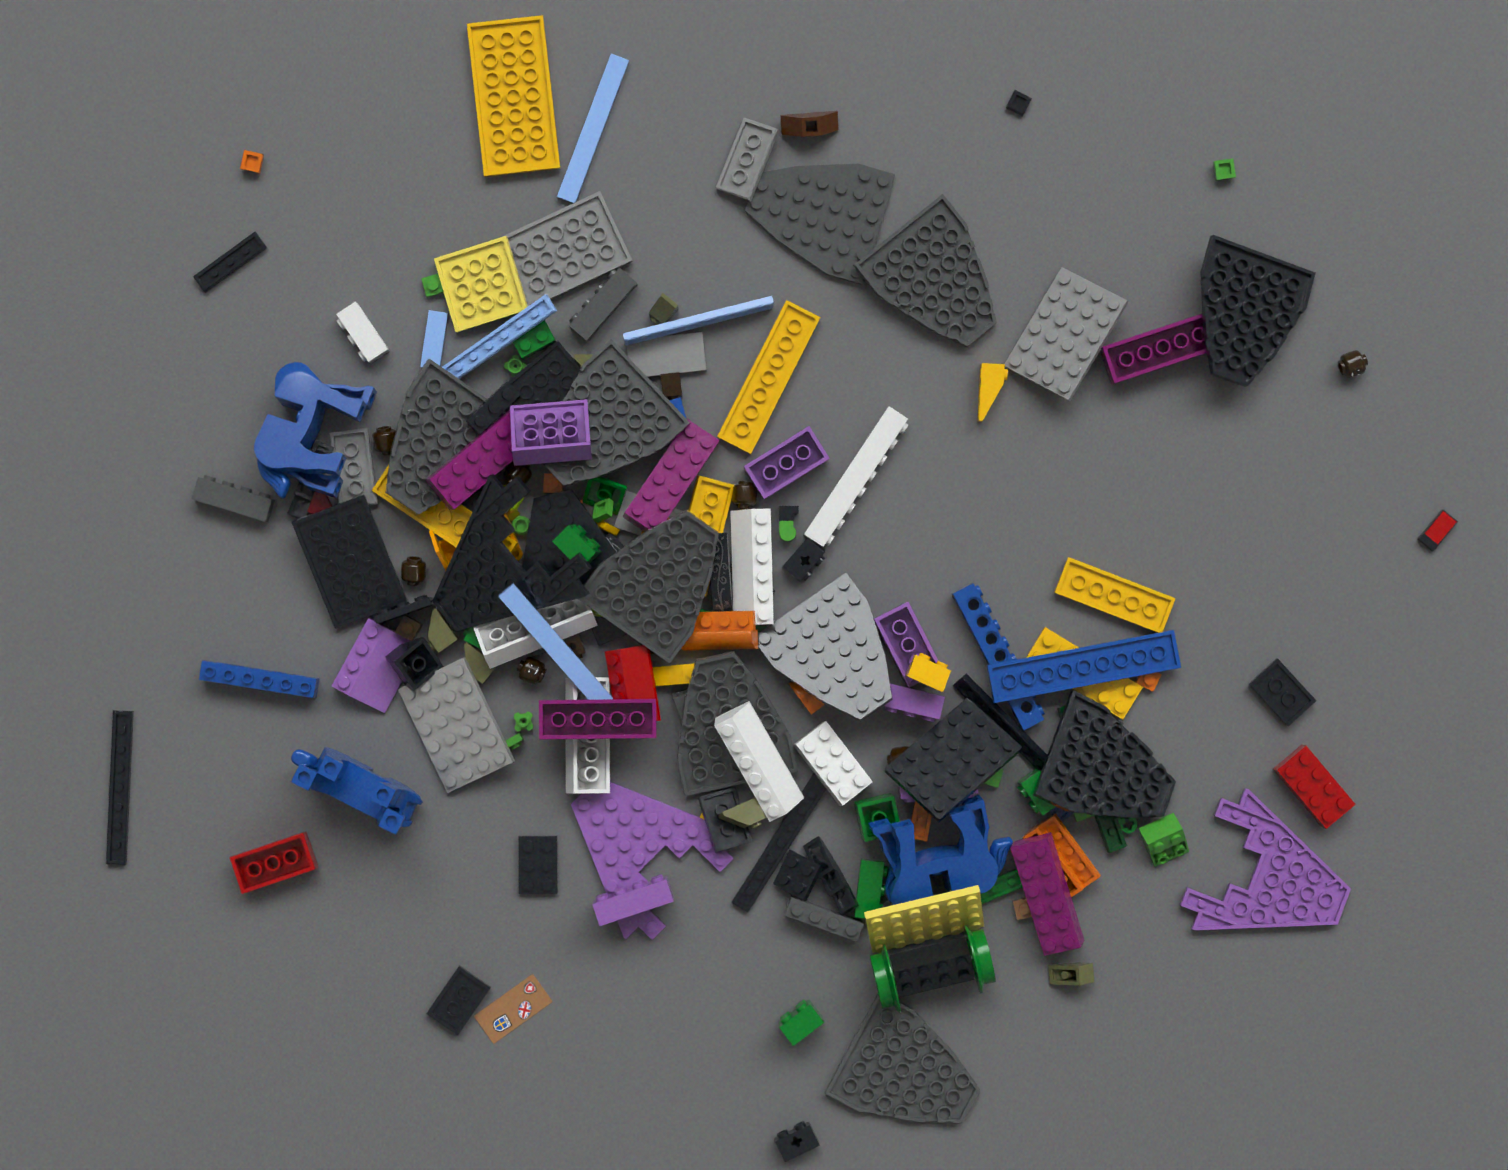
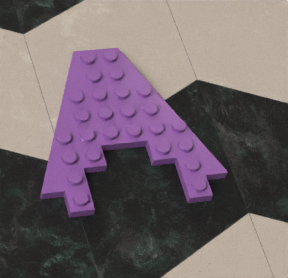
M610 782V793H581L571 803L608 895L614 894L615 889L624 886L626 889L632 888L633 883L644 880V883L649 882L639 871L665 845L678 858L693 845L719 872L734 859L726 850L715 853L704 819L613 782ZM651 910L617 920L625 939L639 927L653 940L666 927Z
M1244 788L1239 804L1220 798L1214 816L1249 829L1243 848L1259 853L1260 856L1247 890L1229 883L1222 901L1186 887L1180 906L1197 912L1191 929L1218 930L1338 925L1351 888L1249 789Z

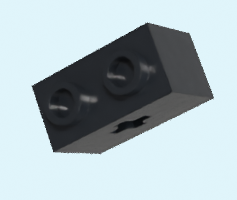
M807 538L782 567L799 582L802 579L806 581L813 573L810 569L814 565L818 567L825 559L823 557L825 552ZM801 556L804 558L808 556L810 564L802 566L800 564L802 562Z
M799 1122L794 1125V1129L787 1131V1129L783 1130L775 1138V1143L785 1162L820 1146L810 1122ZM796 1136L797 1139L800 1138V1143L796 1144V1142H792L793 1137Z

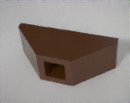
M838 111L780 115L782 135L798 137L821 136L839 130Z

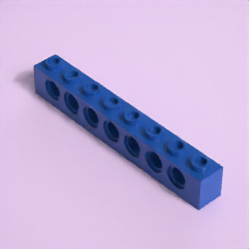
M972 583L952 593L988 665L1017 660L1014 653H1009L1007 647L1010 645L1005 636L1001 637L998 631L1001 628L997 620H992L989 614L992 612L987 602L984 603L980 596L983 593L980 587ZM971 599H975L978 602V607L975 610H971L968 607V602ZM980 616H984L987 620V624L984 627L977 625V619ZM989 633L994 634L996 637L993 644L986 642V636ZM998 650L1004 652V659L1002 661H997L994 657ZM1036 695L1007 701L1022 730H1026L1044 720L1043 715L1045 713L1041 705H1036L1034 701ZM1025 701H1028L1031 705V709L1028 712L1021 710V705Z

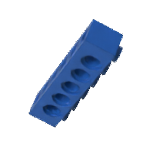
M207 660L202 661L199 680L311 698L317 697L320 678Z

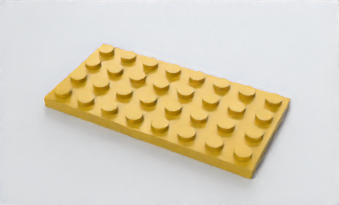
M543 15L468 23L467 31L484 177L561 169Z

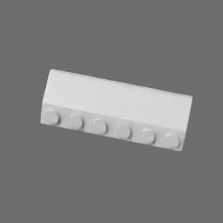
M771 509L730 511L733 611H755L756 625H773Z
M578 599L537 609L562 640L598 626L591 608ZM516 616L473 627L490 669L543 648Z
M595 677L610 694L609 677ZM565 678V700H588L570 678ZM565 739L566 793H610V739Z
M750 701L715 718V728L769 822L787 814L804 799L802 792Z

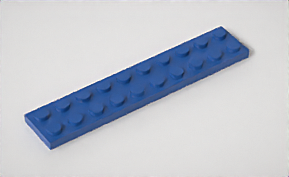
M1170 630L986 665L993 703L1177 669L1181 668L1175 632Z

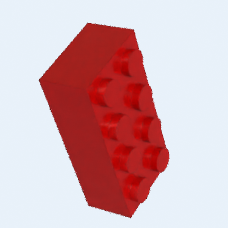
M1301 744L1273 768L1275 773L1322 828H1329L1356 805L1306 745Z
M307 831L229 857L242 894L318 868Z

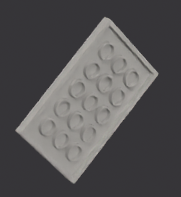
M600 191L504 235L508 237L528 306L545 294L551 300L633 261Z
M1061 267L1005 362V368L1070 402L1126 308L1128 301Z
M466 657L435 671V674L415 691L407 686L398 689L447 793L515 761Z

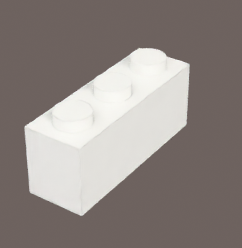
M356 301L336 314L339 318L336 320L342 330L347 329L350 334L347 336L353 346L357 344L360 349L358 354L364 362L367 360L371 364L390 351Z

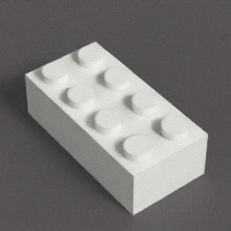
M827 721L819 724L793 745L839 806H843L873 782Z

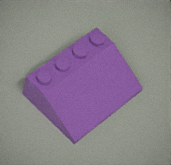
M587 399L510 406L514 466L592 459Z
M368 618L332 687L385 713L402 683V680L385 656L399 645L410 640L395 633L394 630L383 624H376L375 620Z

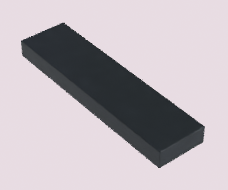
M253 232L193 277L206 293L265 250L267 246L259 235Z

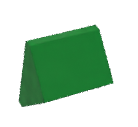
M603 477L590 479L587 483L583 503L594 507V503L610 498L614 501L613 514L618 515L628 487Z

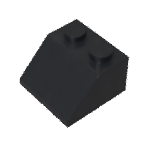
M424 637L401 644L385 656L404 685L414 691L431 678L435 671L444 667Z

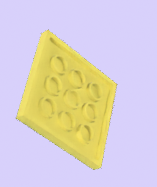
M507 236L434 258L455 332L458 333L518 314L528 307Z

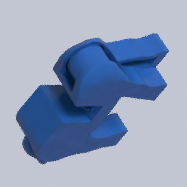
M299 362L287 364L277 372L275 377V397L283 406L298 411L296 416L297 423L267 414L255 440L254 451L262 478L275 490L279 498L284 499L291 485L289 478L301 482L309 490L334 498L338 497L343 484L340 474L347 458L339 452L318 454L309 450L320 431L326 408H332L361 422L364 411L371 410L377 394L374 387L368 385L355 388L347 385L324 384L307 365Z
M324 747L319 758L300 749L295 750L291 756L292 762L298 766L291 781L292 783L308 791L312 789L331 795L345 804L376 818L379 827L397 835L400 827L411 826L413 821L410 818L417 804L421 805L423 802L421 797L408 786L391 777L384 778L372 772L373 768L332 748Z
M980 795L967 798L962 802V806H958L948 815L955 822L959 830L960 838L957 845L936 846L915 852L914 824L910 819L892 824L887 818L868 823L869 829L878 837L880 848L890 866L885 892L892 905L933 896L929 875L942 874L944 887L948 892L978 885L981 894L994 886L998 875L1006 863L1013 840L1010 837L995 839L991 844L989 852L987 844L989 824L985 803Z

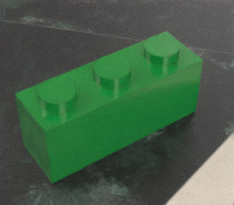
M861 858L856 900L859 906L854 910L855 918L865 919L864 912L883 908V904H880V896L884 897L885 885H882L883 877L886 878L887 866H884V861Z

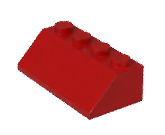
M641 645L605 651L613 699H656V721H661L650 649Z

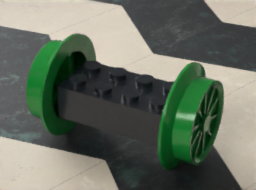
M964 925V938L890 955L891 964L886 946L883 944L881 953L870 955L882 1009L894 1006L901 1013L900 997L976 980L980 994L983 993L985 984L996 982L984 930L971 931Z

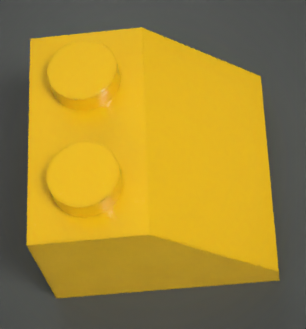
M920 653L919 656L914 654L905 676L943 692L951 670L947 669L948 665L940 661L933 663L929 661L930 657L923 653Z

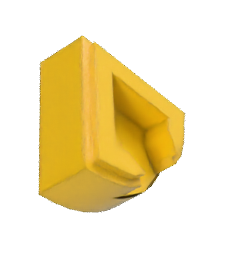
M604 521L597 523L601 529L614 536H617L620 529Z

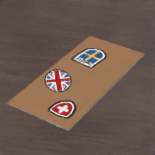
M532 974L474 1015V1017L492 1043L495 1044L553 1001L534 974Z

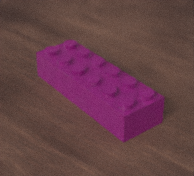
M1202 314L1103 346L1100 353L1111 385L1206 354Z
M510 410L425 480L449 510L457 508L482 487L490 475H496L513 461Z
M688 420L690 425L675 437L624 512L623 518L644 532L668 520L720 441L690 420Z
M656 699L539 700L540 740L657 738Z
M1051 832L1014 841L1010 848L1044 956L1081 948L1085 940Z

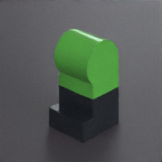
M779 506V535L784 541H791L796 536V529L793 527V514H799V506Z

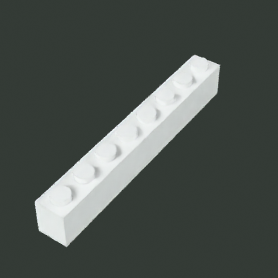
M890 406L886 409L804 533L806 537L821 547H824L825 544L829 546L835 537L832 533L835 529L839 530L845 522L842 519L846 512L848 514L851 513L856 505L853 501L857 496L861 498L866 490L863 486L867 480L872 481L877 473L874 471L878 464L882 466L886 460V451L888 448L891 450L898 442L895 439L899 432L903 434L908 427L906 423L908 418Z

